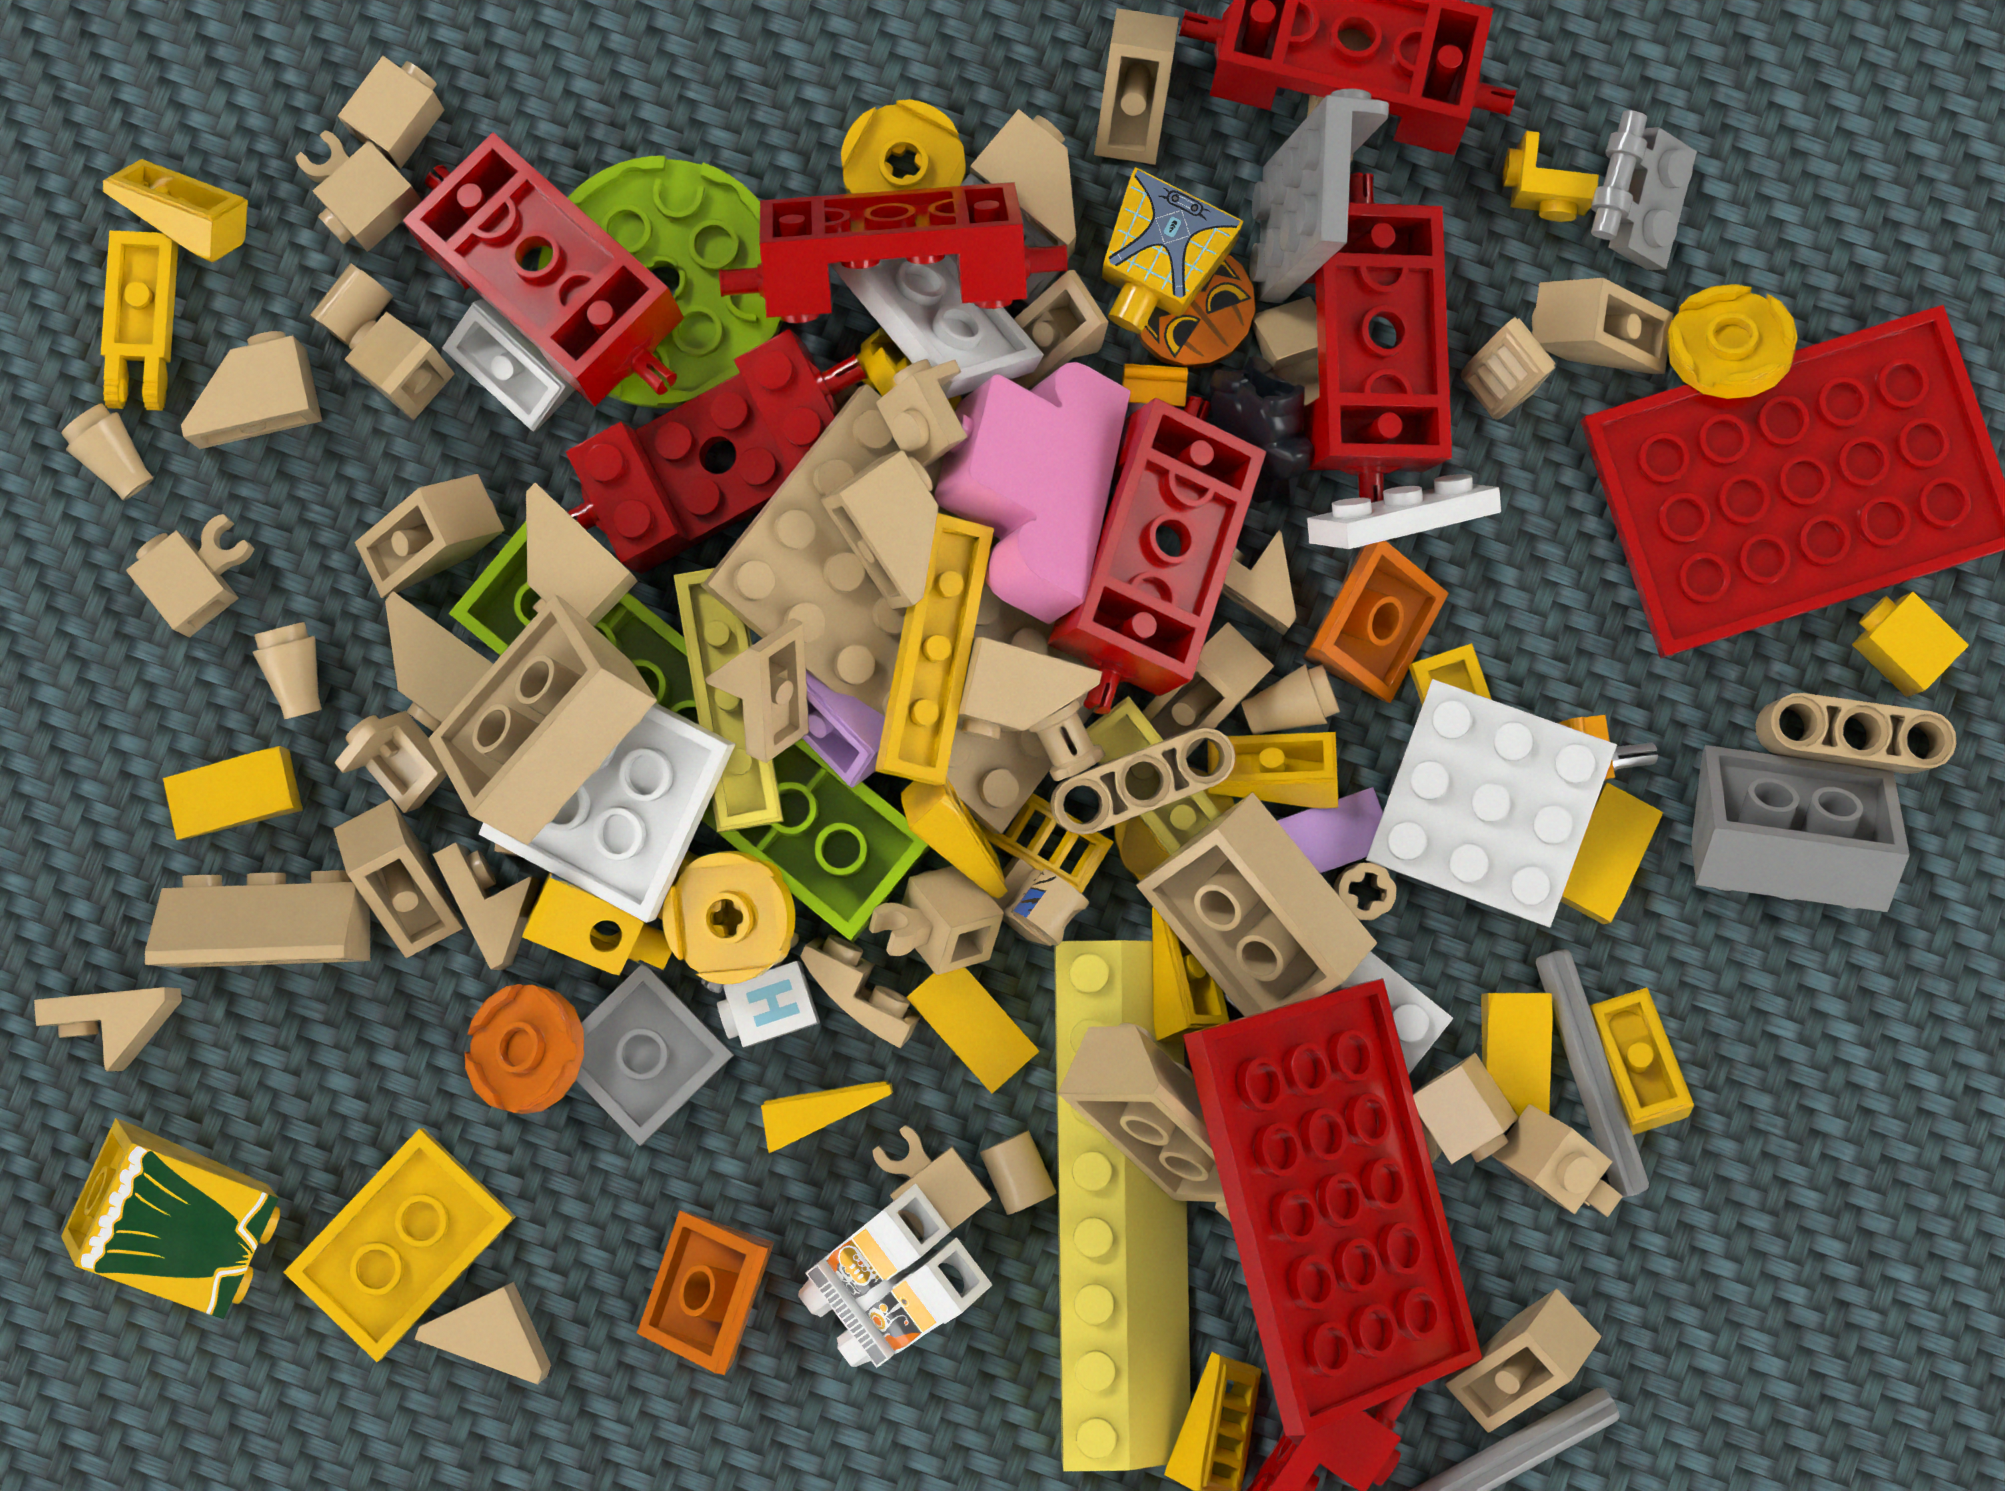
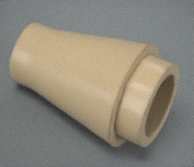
M103 403L82 413L61 432L69 443L66 451L110 486L122 501L140 492L154 479L145 468L118 412L111 414Z
M305 622L255 634L258 650L252 653L281 706L284 719L322 710L318 695L315 636H308Z
M1305 664L1257 695L1241 701L1253 735L1328 724L1326 717L1340 712L1323 664L1309 670Z

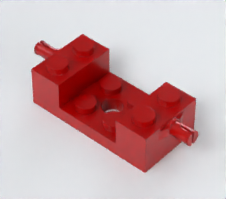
M1233 0L1223 13L1222 19L1190 12L1185 9L1179 37L1183 36L1216 44L1214 52L1217 67L1209 96L1271 111L1277 87L1325 98L1326 95H1331L1336 90L1360 89L1369 92L1372 100L1388 102V114L1398 116L1393 141L1450 155H1455L1473 107L1509 117L1516 95L1515 89L1510 90L1480 82V68L1494 8L1461 0ZM1347 29L1359 30L1368 36L1371 46L1362 51L1350 50L1340 42L1338 34Z
M494 132L451 173L444 165L434 167L433 169L440 180L431 172L428 173L425 185L433 191L402 220L423 251L465 290L471 286L536 345L551 368L589 403L596 407L624 378L631 376L633 373H636L658 395H663L668 391L663 381L670 387L675 384L677 374L653 355L657 345L684 319L669 288ZM544 246L553 249L552 259L543 269L538 271L522 269L523 258L533 248Z
M1363 173L1350 174L1347 243L1304 282L1316 285L1319 397L1304 406L1305 417L1303 424L1304 434L1313 444L1315 454L1307 470H1340L1352 476H1358L1359 498H1369L1371 503L1384 500V475L1394 471L1426 472L1452 458L1443 206L1374 203V175L1371 173H1366L1365 175ZM1372 317L1385 318L1393 325L1396 332V341L1393 348H1381L1372 341L1368 330Z
M1015 182L760 200L759 245L761 263L753 268L719 269L721 297L759 293L765 299L766 318L781 317L785 322L804 323L817 319L819 314L832 313L830 263L841 262V265L846 268L865 269L878 265L880 259L906 258L908 262L914 264H932L942 261L945 255L955 254L962 303H974L975 306L984 309H998L1009 306L1013 300L1027 299L1026 279L1030 277L1031 273L1067 272L1068 257L1066 244L1028 248V245H1024L1023 221Z
M788 329L733 359L740 372L739 374L636 430L620 421L565 452L581 482L584 503L569 510L567 513L586 531L594 526L599 527L607 534L620 563L643 574L763 509L840 412L835 395L862 380L868 379L855 354L830 369L821 372L807 345L791 329ZM720 441L732 442L736 449L734 465L722 474L710 473L705 462L709 448Z
M1196 396L1187 397L1182 411L1155 397L1124 420L1112 478L1119 482L1098 541L1085 601L1057 619L1052 629L1047 645L1083 661L1091 669L1102 671L1099 685L1088 691L1087 697L1083 702V706L1088 710L1095 707L1093 711L1095 713H1110V707L1119 682H1129L1155 695L1162 696L1192 681L1266 455V451L1207 423L1206 420L1211 411V403L1206 400L1201 404L1203 398ZM1158 526L1171 528L1179 537L1181 548L1178 557L1169 556L1158 547L1156 542Z
M1414 1388L1306 1435L1285 1436L1284 1432L1245 1491H1315L1320 1477L1313 1472L1319 1463L1359 1491H1367L1372 1482L1381 1486L1391 1475L1401 1457V1452L1395 1449L1401 1440V1437L1393 1430L1397 1425L1395 1420L1412 1394L1416 1392V1389Z

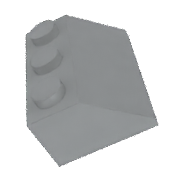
M1705 745L1701 758L1691 840L1696 885L1713 887L1724 891L1734 890L1777 896L1788 900L1798 899L1840 905L1851 909L1861 908L1888 912L1910 855L1893 771Z

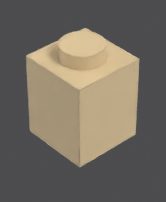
M382 56L339 113L338 117L352 136L364 144L370 141L389 162L401 169L444 112V108L433 91L437 84L429 75L408 61L400 68Z

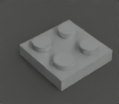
M641 964L581 1023L584 1029V1057L576 1081L639 1146H642L735 1054L651 968Z

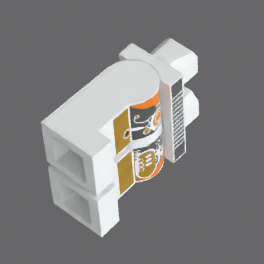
M916 1183L806 1272L809 1279L799 1291V1298L811 1314L822 1317L833 1309L845 1325L847 1330L837 1337L838 1350L852 1367H857L869 1361H872L876 1368L894 1354L904 1350L923 1335L963 1313L992 1286V1283L957 1237L907 1274L905 1273V1268L921 1258L951 1232V1229ZM898 1211H909L920 1219L924 1228L923 1240L918 1241L899 1216ZM939 1264H950L960 1272L964 1281L962 1293L958 1294L938 1267Z

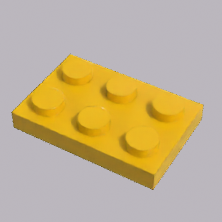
M420 1128L283 1273L364 1351L378 1362L388 1354L516 1216L424 1128Z

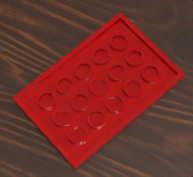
M1944 304L1796 350L1790 371L1774 387L1755 396L1726 399L1703 394L1686 384L1584 416L1580 421L1660 659L2005 551V479Z
M1384 979L1366 981L1328 992L1322 996L1297 1001L1184 1034L1183 1037L1285 1436L1309 1434L1483 1360L1419 1113L1413 1097L1414 1094Z

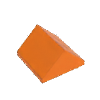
M1386 540L1364 545L1336 594L1303 659L1317 666L1323 664L1325 670L1382 701L1391 703L1409 669V665L1412 664L1449 593Z
M679 1210L637 1334L714 1373L725 1375L732 1366L774 1242Z

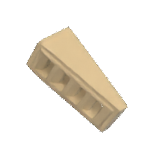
M1514 317L1466 364L1460 376L1490 416L1494 419H1501L1533 395L1556 367L1554 366L1555 362L1520 318Z

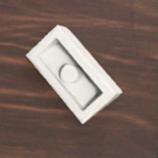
M484 298L473 302L442 347L444 351L533 432L538 430L575 391L568 382L551 368L539 348Z

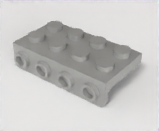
M1341 89L1332 92L1331 95H1326L1263 166V180L1256 183L1252 199L1253 219L1261 220L1260 243L1253 245L1249 263L1250 280L1258 282L1257 301L1282 303L1347 243L1350 157L1388 119V102L1372 100L1369 92L1360 89Z

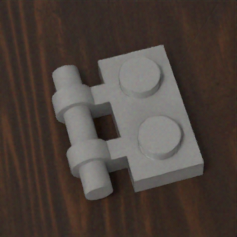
M1626 110L1622 112L1618 131L1611 133L1609 136L1605 154L1610 158L1604 185L1596 188L1591 208L1596 212L1591 234L1601 239L1610 240V249L1646 270L1667 269L1697 151L1660 127L1645 128L1647 122L1645 114Z

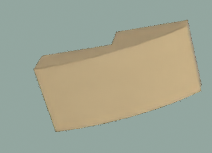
M831 934L828 935L826 940L816 937L806 944L800 956L823 990L846 1013L865 1028L898 1048H901L911 1038L921 1015L908 1009L910 1004L908 999L894 990L883 986H875L874 990L871 991L864 987L875 964L861 958L863 953L861 947L845 938Z

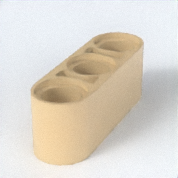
M1793 693L1766 705L1759 713L1755 724L1756 735L1761 745L1776 755L1904 774L1919 773L1946 763L1953 755L1957 744L1956 732L1952 724L1941 714L1927 710L1807 693ZM1784 709L1795 711L1800 715L1804 723V732L1799 741L1787 738L1780 729L1779 718ZM1848 718L1858 720L1866 730L1867 740L1861 750L1852 748L1843 736V727ZM1912 726L1921 729L1929 739L1930 748L1924 759L1916 757L1907 745V735Z
M1200 728L1183 732L1066 778L1057 785L1052 793L1050 802L1052 815L1056 822L1067 831L1082 835L1100 831L1221 783L1227 779L1233 770L1235 763L1234 747L1227 736L1215 729ZM1201 738L1212 742L1219 754L1217 767L1207 776L1196 775L1190 770L1186 762L1187 749L1191 743ZM1138 762H1145L1154 767L1159 778L1158 788L1155 793L1143 800H1138L1131 796L1125 786L1127 771ZM1083 785L1095 792L1098 797L1099 807L1093 819L1086 823L1078 824L1067 817L1063 803L1069 790Z

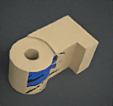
M1013 856L1002 871L1008 892L1000 899L993 898L992 896L991 898L1004 912L1002 920L1025 939L1047 946H1058L1063 940L1064 929L1077 913L1088 906L1089 901L1079 891L1047 869H1043V871L1033 869L1021 858Z

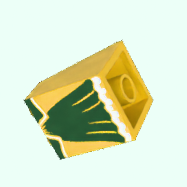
M115 1118L61 1237L76 1267L224 1319L231 1303L239 1304L245 1297L253 1276V1267L248 1265L258 1243L266 1244L271 1239L277 1227L281 1209L276 1206L279 1199L268 1184L131 1123Z

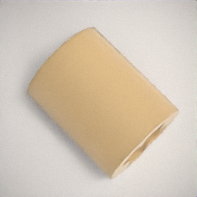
M350 263L311 312L310 317L349 346L356 332L368 321L376 320L393 298V295L364 271Z
M1029 1130L980 1152L1007 1215L1023 1210L1056 1194V1190Z

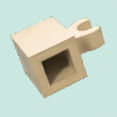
M325 130L320 136L331 149L330 159L324 164L316 165L311 163L307 156L300 152L296 156V161L311 180L321 183L313 190L314 194L326 207L318 215L320 220L343 244L354 237L368 252L401 223L422 200L411 184L370 141H367L349 158L340 140L333 133Z
M224 514L218 515L207 522L202 531V545L200 549L193 540L177 530L169 536L167 533H162L150 539L136 553L138 561L126 570L171 628L189 638L239 599L221 574L232 566L242 564L254 552L253 546L246 540L240 541L230 550H222L220 547V537L234 525L232 520Z
M953 865L909 877L902 904L884 903L877 906L873 911L868 929L872 933L892 930L886 949L890 956L905 955L915 948L935 974L939 975L990 960L1004 912L986 891Z
M1476 1053L1427 1082L1413 1093L1415 1104L1421 1117L1420 1121L1432 1164L1438 1159L1442 1151L1451 1164L1469 1153L1476 1163L1485 1159L1509 1142L1504 1132L1519 1118Z
M1530 1104L1506 1135L1509 1142L1492 1155V1157L1532 1189L1573 1214L1585 1203L1588 1206L1592 1205L1600 1213L1608 1217L1623 1197L1614 1188L1600 1179L1613 1161L1573 1128Z
M908 1125L903 1126L899 1130L909 1143L910 1150L906 1158L892 1160L880 1145L872 1150L876 1163L883 1170L892 1174H906L910 1177V1179L890 1194L891 1198L896 1200L916 1183L951 1231L992 1200L991 1194L953 1145L932 1161L924 1151L919 1135ZM898 1211L897 1213L917 1239L919 1237L923 1238L924 1228L920 1219L909 1211Z

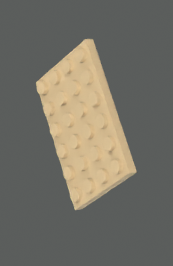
M866 384L856 390L701 587L762 639L793 618L803 622L806 671L832 691L854 696L885 716L907 607L891 609L820 501L825 495L881 456L900 450L876 404V401L882 397ZM944 455L931 465L924 467L932 481L933 488L930 493L934 499ZM941 506L938 507L937 513L963 519ZM994 535L991 547L1000 542V539ZM984 579L973 638H989L1088 667L1083 661L1047 645L1055 621L1048 625L1003 601L992 592ZM1088 692L1077 698L1081 705L1077 713L1083 724L1095 709L1094 707L1088 710L1083 706ZM957 720L947 777L971 815L991 833L1002 834L1053 764L1036 732H1029L1028 729L1025 731L1001 732L999 741H993L962 733L963 721ZM1060 727V732L1068 746L1069 743Z

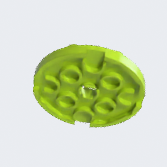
M648 156L624 161L600 171L582 183L567 197L650 272L659 267H669L680 275V283L673 297L684 319L657 345L653 353L666 367L677 374L675 384L670 387L663 381L668 391L663 395H658L636 373H633L631 376L624 378L607 396L641 407L676 408L739 374L740 372L733 359L778 335L783 320L781 317L766 318L765 299L759 293L721 297L719 269L753 268L761 263L759 245L760 201L749 189L731 175L704 162L700 165L688 161L667 159L666 156ZM542 247L538 270L543 269L550 263L553 249Z

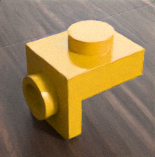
M1526 131L1517 149L1508 148L1505 158L1503 186L1512 187L1510 207L1537 210L1541 218L1557 222L1573 221L1577 219V215L1585 216L1591 208L1595 190L1598 187L1599 175L1537 168L1539 132Z

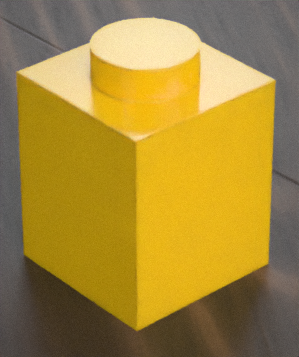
M1914 592L1894 601L1885 596L1877 602L1859 621V624L1866 630L1852 644L1906 697L1925 691L1969 646Z

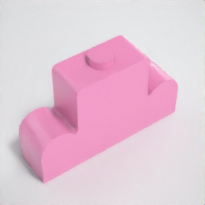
M1078 362L1066 363L1030 391L1002 375L995 374L957 404L955 415L968 438L944 455L935 491V501L942 508L967 521L994 528L993 535L998 537L1000 542L990 548L985 574L986 583L992 592L1003 601L1048 625L1085 601L1131 392L1092 368Z

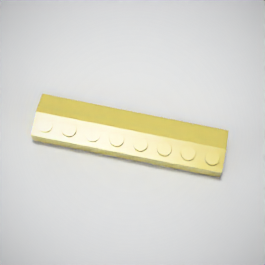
M1061 941L1058 946L1054 945L1061 1447L1063 1471H1128L1167 1465L1191 1405L1187 1201L1173 1200L1067 1103L1058 1092L1088 1027L1119 1026L1121 1023L1138 1025L1153 1035L1155 1038L1154 1044L1172 1061L1183 1066L1184 1042H1157L1153 1023L1152 941Z

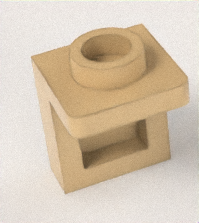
M924 359L907 366L894 375L893 379L897 386L876 401L900 450L904 451L907 458L913 457L923 467L931 465L968 438L941 388L961 373L956 360L932 367L928 359Z
M406 711L381 719L376 715H372L359 722L347 734L346 741L349 745L335 761L336 766L342 773L365 766L403 813L420 808L448 775L427 735Z

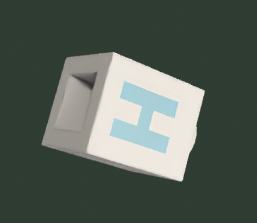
M799 961L770 969L763 975L741 983L725 984L723 988L727 999L717 1002L720 1018L728 1039L739 1036L742 1047H749L820 1023L802 964Z

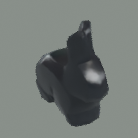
M1256 356L1248 358L1243 370L1226 372L1217 369L1209 385L1213 420L1219 429L1266 451L1253 491V501L1260 504L1274 500L1283 505L1291 506L1294 504L1297 477L1309 468L1315 455L1313 444L1302 432L1305 417V387L1301 384L1294 386L1289 381L1275 375L1273 366L1267 360Z

